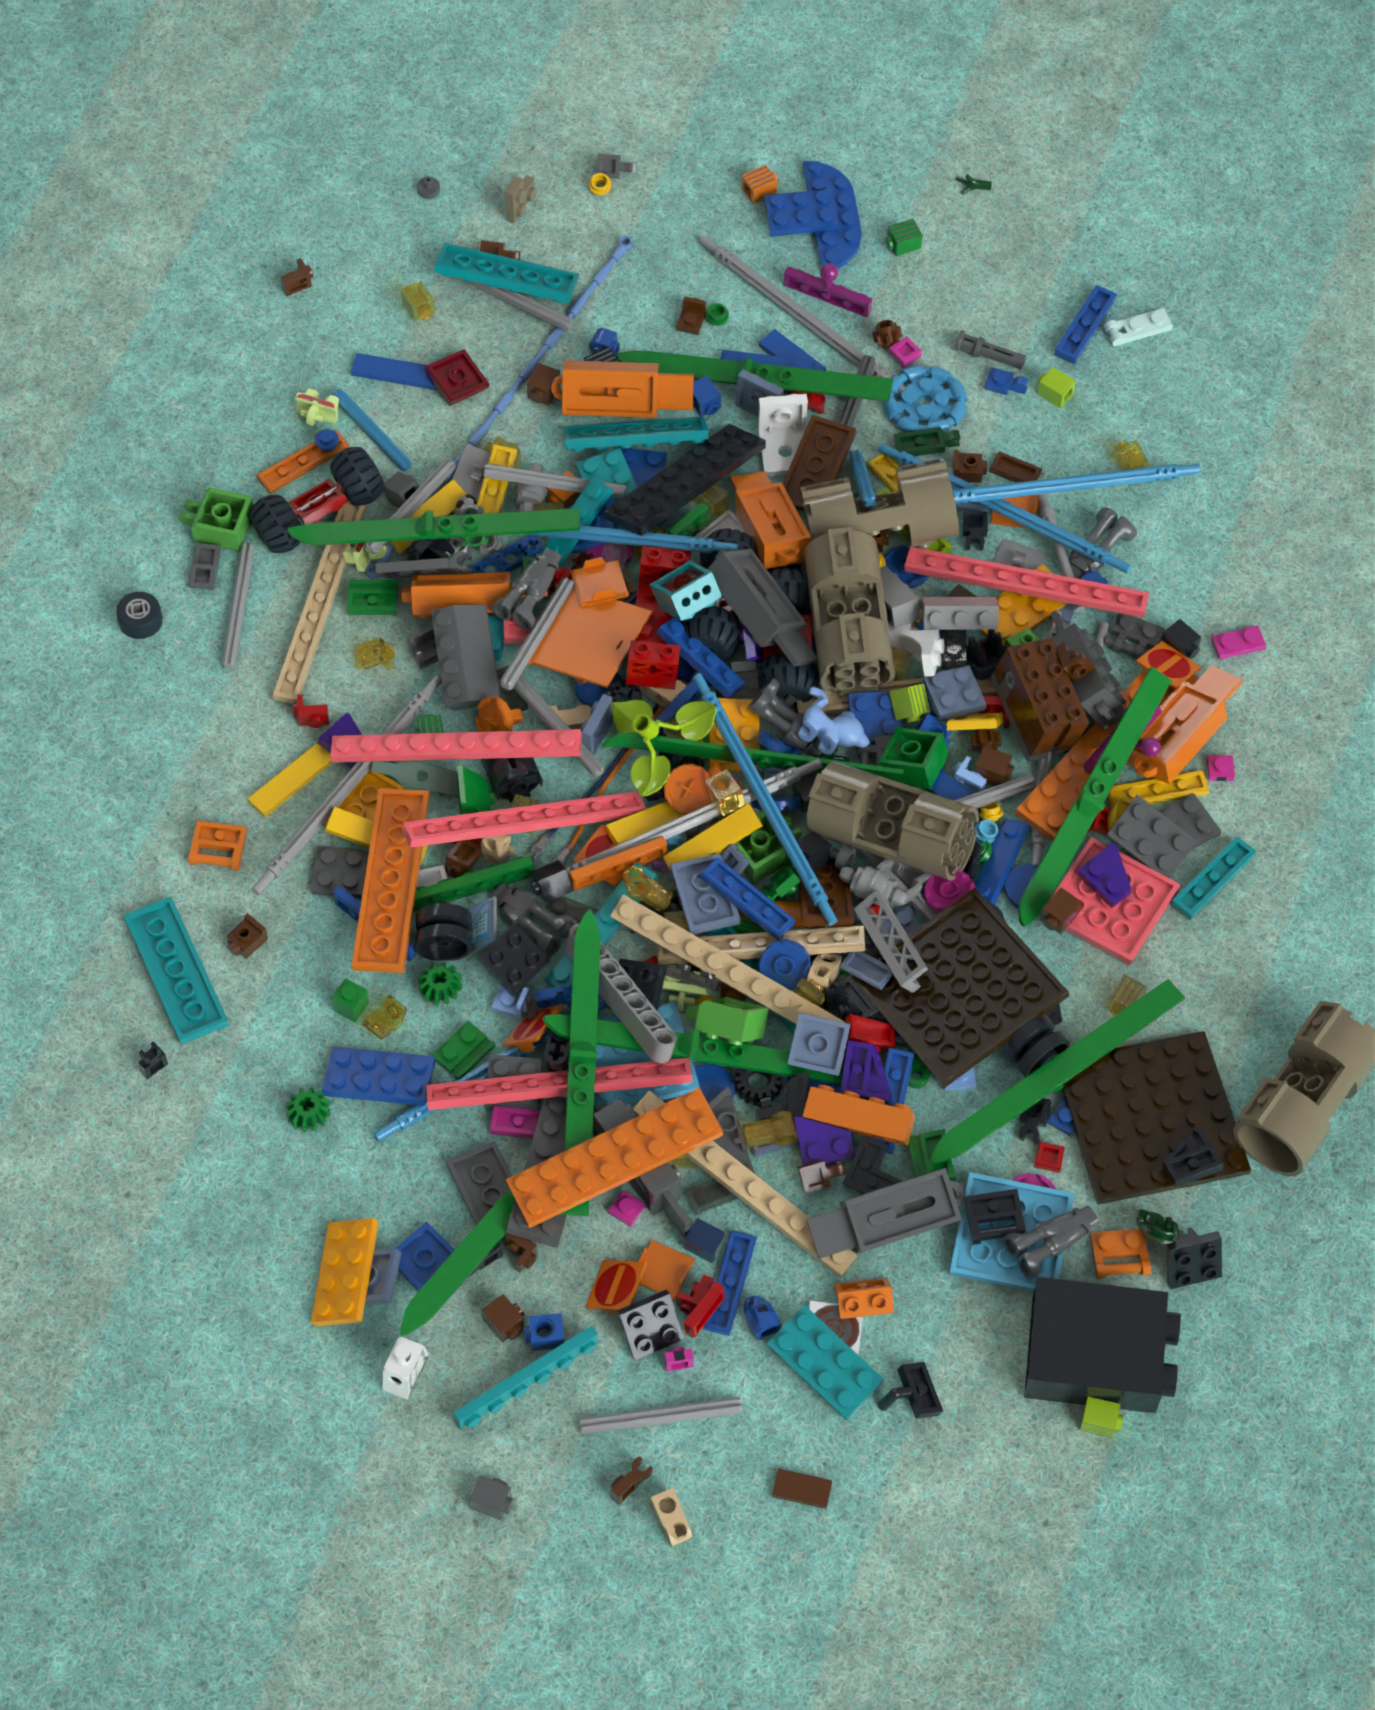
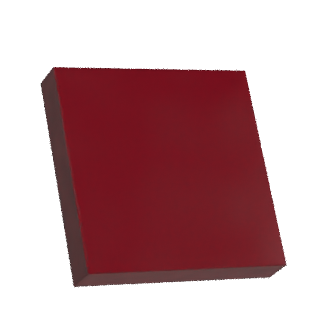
M465 349L425 366L424 369L449 406L489 388L490 385Z

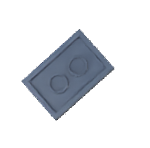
M720 853L670 864V870L687 927L693 935L740 924L737 907L700 878L701 872L717 857L722 860Z

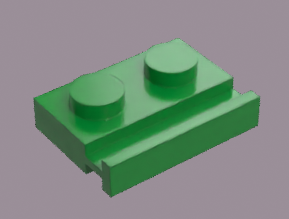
M703 502L671 527L668 530V534L694 537L708 526L709 507Z
M349 580L348 615H397L398 580Z
M789 862L770 878L771 883L768 886L763 884L762 889L765 896L776 903L774 899L778 895L782 898L785 894L790 895L796 891L801 880L797 871Z
M467 1021L432 1056H435L436 1062L458 1080L472 1070L496 1046L483 1032L470 1021Z
M945 1129L922 1133L915 1137L910 1136L909 1148L915 1176L946 1168L949 1180L956 1181L952 1159L937 1164L931 1163L932 1154L939 1140L946 1134Z

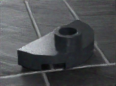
M799 1073L783 1086L780 1096L781 1104L786 1116L792 1121L793 1117L803 1116L808 1098L811 1073Z

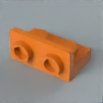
M887 1277L834 1284V1292L838 1301L841 1319L888 1314L894 1311L892 1287Z

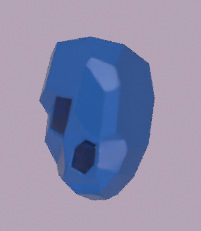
M759 1296L746 1298L743 1305L744 1315L754 1338L760 1340L777 1333L781 1329V1323L771 1303Z

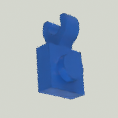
M991 367L985 383V390L1007 395L1009 390L1025 394L1028 387L1026 386L1028 378L1023 376L1014 378V372Z

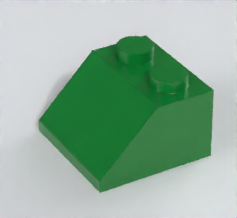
M897 727L879 760V765L882 767L904 769L902 783L916 788L931 790L949 755L944 735L938 732Z
M457 765L460 815L496 810L491 809V805H495L494 791L489 790L488 780L463 765Z

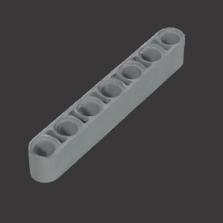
M579 924L571 926L565 948L572 960L574 938ZM601 942L598 993L653 1061L657 1063L670 1061L676 1043L674 1031Z

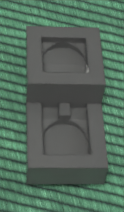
M196 543L194 563L191 566L190 588L214 590L221 554L220 545Z

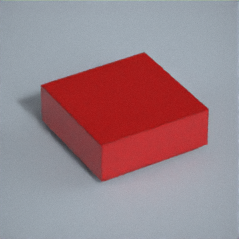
M1039 1141L1034 1168L1060 1173L1065 1147Z

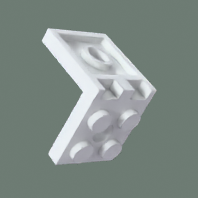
M807 394L759 398L758 436L766 440V448L761 451L763 470L767 476L786 475L806 430ZM786 449L791 451L792 454L788 457H783L779 452Z

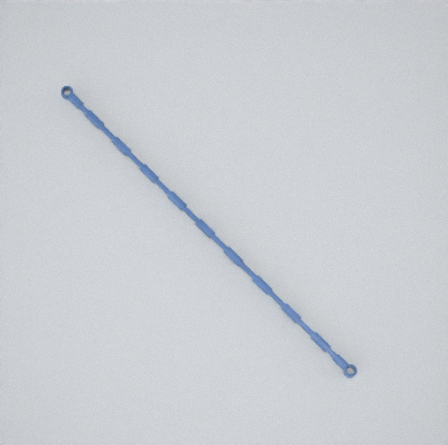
M622 236L619 238V245L610 256V260L602 266L592 279V283L585 293L580 295L568 310V317H576L596 286H599L609 274L613 264L619 261L625 251L632 248L631 237ZM556 327L543 343L542 349L519 374L518 380L512 388L505 392L495 405L489 418L483 425L479 426L467 442L469 445L474 447L478 445L488 432V427L498 414L501 415L513 399L517 389L523 382L527 381L540 359L563 334V329ZM463 451L458 458H455L453 460L456 469L463 454ZM456 469L428 499L441 490L447 481L452 479ZM390 544L385 556L377 559L375 563L388 562L395 548ZM375 563L369 564L366 568L367 577L373 580L380 577L377 573H370L371 570H376Z

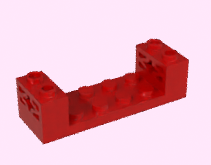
M650 546L642 547L636 606L651 610L652 614L636 641L631 640L626 678V684L676 689L680 646L667 644L656 634L660 626L674 617L660 610L650 584L689 562L691 551ZM689 569L661 586L674 592L688 584Z

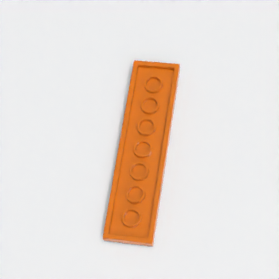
M379 788L351 965L353 971L404 973L423 846L410 848L402 832L403 822L427 819L430 801L429 791Z
M697 1088L506 1179V1183L528 1227L531 1228L724 1136L723 1130L701 1089Z

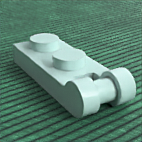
M1164 308L1119 321L1110 320L1104 324L1106 333L1111 336L1110 341L1113 346L1172 330L1173 327Z

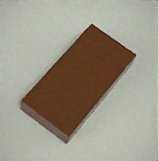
M999 451L989 468V472L1018 483L1038 480L1042 473V468Z
M778 1468L772 1497L827 1509L832 1480Z

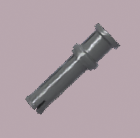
M963 330L960 331L954 348L956 351L963 350L972 353L973 357L981 355L1014 366L1022 370L1027 356L987 343L981 336L976 338L967 335Z

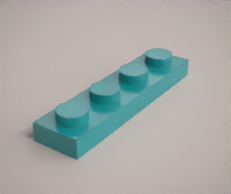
M595 476L592 477L570 508H580V525L590 526L614 492L613 489ZM550 537L539 554L545 548L561 555V559L558 562L560 568L579 540Z
M1236 836L1172 900L1171 906L1191 920L1255 857L1257 851Z

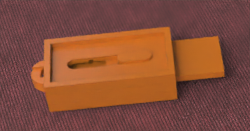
M564 360L563 375L555 377L551 390L554 397L562 400V415L657 418L658 409L693 410L694 374L659 373V363ZM559 384H562V391L559 390Z
M765 471L732 476L730 482L735 489V514L744 532L754 539L758 558L766 569L805 562L804 550L811 542V536L782 482L772 484Z
M510 572L413 575L411 588L402 589L400 598L402 602L412 603V615H418V618H431V610L452 605H486L488 613L497 616L492 611V605L497 599L506 596L511 590Z
M1211 665L1194 685L1183 681L1160 706L1162 712L1140 737L1143 740L1148 737L1158 739L1161 744L1159 754L1154 757H1147L1142 753L1141 749L1134 748L1129 757L1128 765L1135 768L1136 774L1138 773L1146 778L1154 777L1170 784L1227 720L1225 702L1242 684V679Z

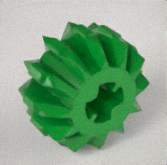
M444 961L440 966H436L432 962L431 969L423 968V975L418 978V984L420 985L419 993L424 995L427 1003L434 998L436 1006L439 1005L440 1000H443L448 1006L449 997L456 1000L458 997L457 992L462 990L460 973L456 972L453 965L446 968Z
M311 1086L308 1092H304L300 1087L299 1095L291 1093V1101L286 1102V1110L288 1111L286 1117L287 1120L292 1121V1126L295 1129L301 1126L302 1131L305 1133L308 1130V1126H312V1129L316 1132L317 1123L325 1126V1118L330 1117L331 1114L328 1108L330 1102L329 1099L324 1098V1093L321 1090L315 1093L314 1088Z

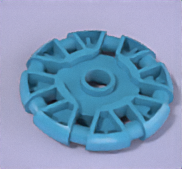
M922 365L905 368L900 371L898 376L894 375L892 377L893 385L889 402L882 401L888 419L891 422L894 421L897 424L896 427L904 432L941 427L942 433L950 430V427L953 425L957 426L962 420L967 409L965 405L967 401L966 391L959 380L952 378L953 374L936 366L924 368ZM906 381L910 384L907 387L903 385ZM946 384L949 388L944 390L942 386ZM900 385L907 389L902 392V395L898 391ZM894 398H901V402L896 401ZM921 398H927L931 401V403L928 405H922L918 402V400ZM948 402H955V404L948 405ZM919 421H928V425H919Z

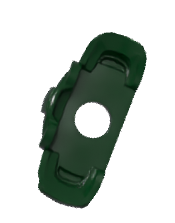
M1140 1209L1138 1217H1136L1138 1227L1153 1242L1169 1244L1174 1241L1173 1239L1178 1233L1179 1226L1175 1221H1172V1217H1167L1164 1220L1162 1215Z

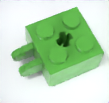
M210 487L206 489L201 502L185 501L184 509L191 513H180L179 521L191 526L194 542L220 545L221 548L240 552V547L251 524L249 512L253 507V500L251 496Z
M763 811L756 814L763 826L735 843L738 846L737 850L744 853L743 857L748 858L750 861L743 872L752 884L757 883L789 863V857ZM791 816L784 818L788 827H791L794 822ZM799 827L791 830L795 840L803 835V831Z
M725 997L722 999L705 1000L697 1005H690L686 1008L685 1014L688 1019L696 1022L695 1030L704 1032V1037L719 1039L720 1036L727 1038V1043L742 1045V1042L753 1043V1040L763 1038L769 1008Z

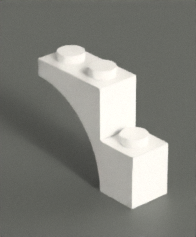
M888 622L892 653L906 655L918 660L923 665L924 676H934L937 666L941 665V654H944L945 649L944 640L940 639L939 630H918V628L914 627V622L894 628Z

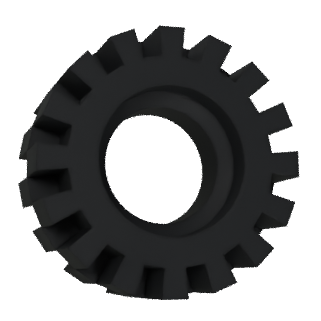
M736 1068L735 1091L738 1092L740 1099L745 1098L746 1103L749 1104L752 1101L754 1106H758L759 1099L770 1096L771 1101H774L775 1096L778 1097L782 1085V1075ZM756 1073L763 1074L767 1077L768 1084L764 1088L751 1087L748 1083L749 1077Z

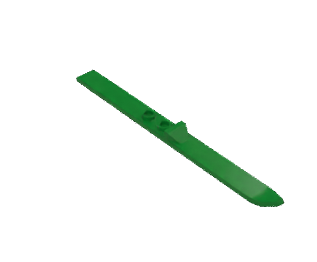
M628 351L615 355L619 362L659 363V373L694 374V380L708 375L712 382L737 385L738 375L744 369L788 391L885 402L890 400L893 378L754 363V360L751 358H747L742 362L654 351Z
M580 508L433 516V511H426L421 517L314 523L289 527L287 532L290 536L304 544L333 545L580 531Z
M1149 668L1022 894L1018 905L1019 923L1022 927L1035 920L1050 900L1098 812L1104 809L1106 805L1104 804L1105 799L1172 682L1171 679L1155 668Z
M633 732L619 733L602 743L603 748L625 747L650 751L646 743L643 742V737ZM656 736L650 739L655 752L736 762L727 745ZM745 748L753 764L763 769L772 767L785 771L795 766L798 768L818 759L816 757ZM819 758L823 768L811 772L821 774L829 763L836 761L902 783L904 769Z
M590 909L587 910L579 923L574 938L564 1151L592 1139L601 941L597 922ZM590 1200L563 1212L561 1215L589 1216Z
M1167 979L949 1130L939 1140L932 1154L931 1163H941L964 1154L1051 1092L1060 1091L1063 1089L1064 1083L1185 1000V996Z
M557 1014L542 1017L545 1025L556 1035L568 1040L570 1039L571 1015ZM597 1019L596 1045L646 1053L623 1023ZM694 1029L687 1034L674 1032L676 1043L672 1057L690 1058L693 1061L795 1077L799 1073H811L810 1080L842 1085L845 1060H842L840 1073L837 1076L789 1065L790 1051L745 1043L734 1045L727 1043V1040L700 1036V1030Z
M510 1189L503 1194L412 1298L404 1312L400 1327L401 1336L410 1334L430 1321L502 1237H504L515 1201Z

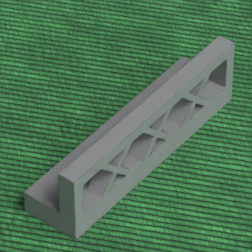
M876 890L857 905L854 910L900 986L913 993L921 987L916 979L927 971L928 968L879 890ZM877 900L880 903L878 915L874 909L869 907ZM883 920L891 921L890 934H888L883 926ZM895 940H902L904 942L902 954L894 944ZM907 959L915 960L918 967L911 971L906 963Z

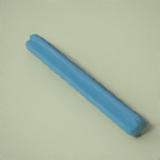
M342 389L333 392L332 395L339 398V407L401 471H405L412 466L411 460Z
M859 449L856 451L851 450L849 452L850 462L863 505L867 508L870 505L874 507L876 505V497L862 452Z

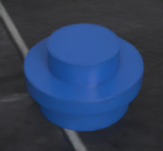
M330 429L321 430L315 436V444L323 452L333 451L339 443L337 433Z

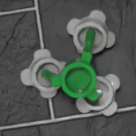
M471 498L464 499V504L455 510V515L484 513L483 507L474 504ZM497 535L446 538L455 549L454 554L459 551L467 553L468 544L470 546H479L480 553L487 555L491 550H500L502 548V542L498 539Z

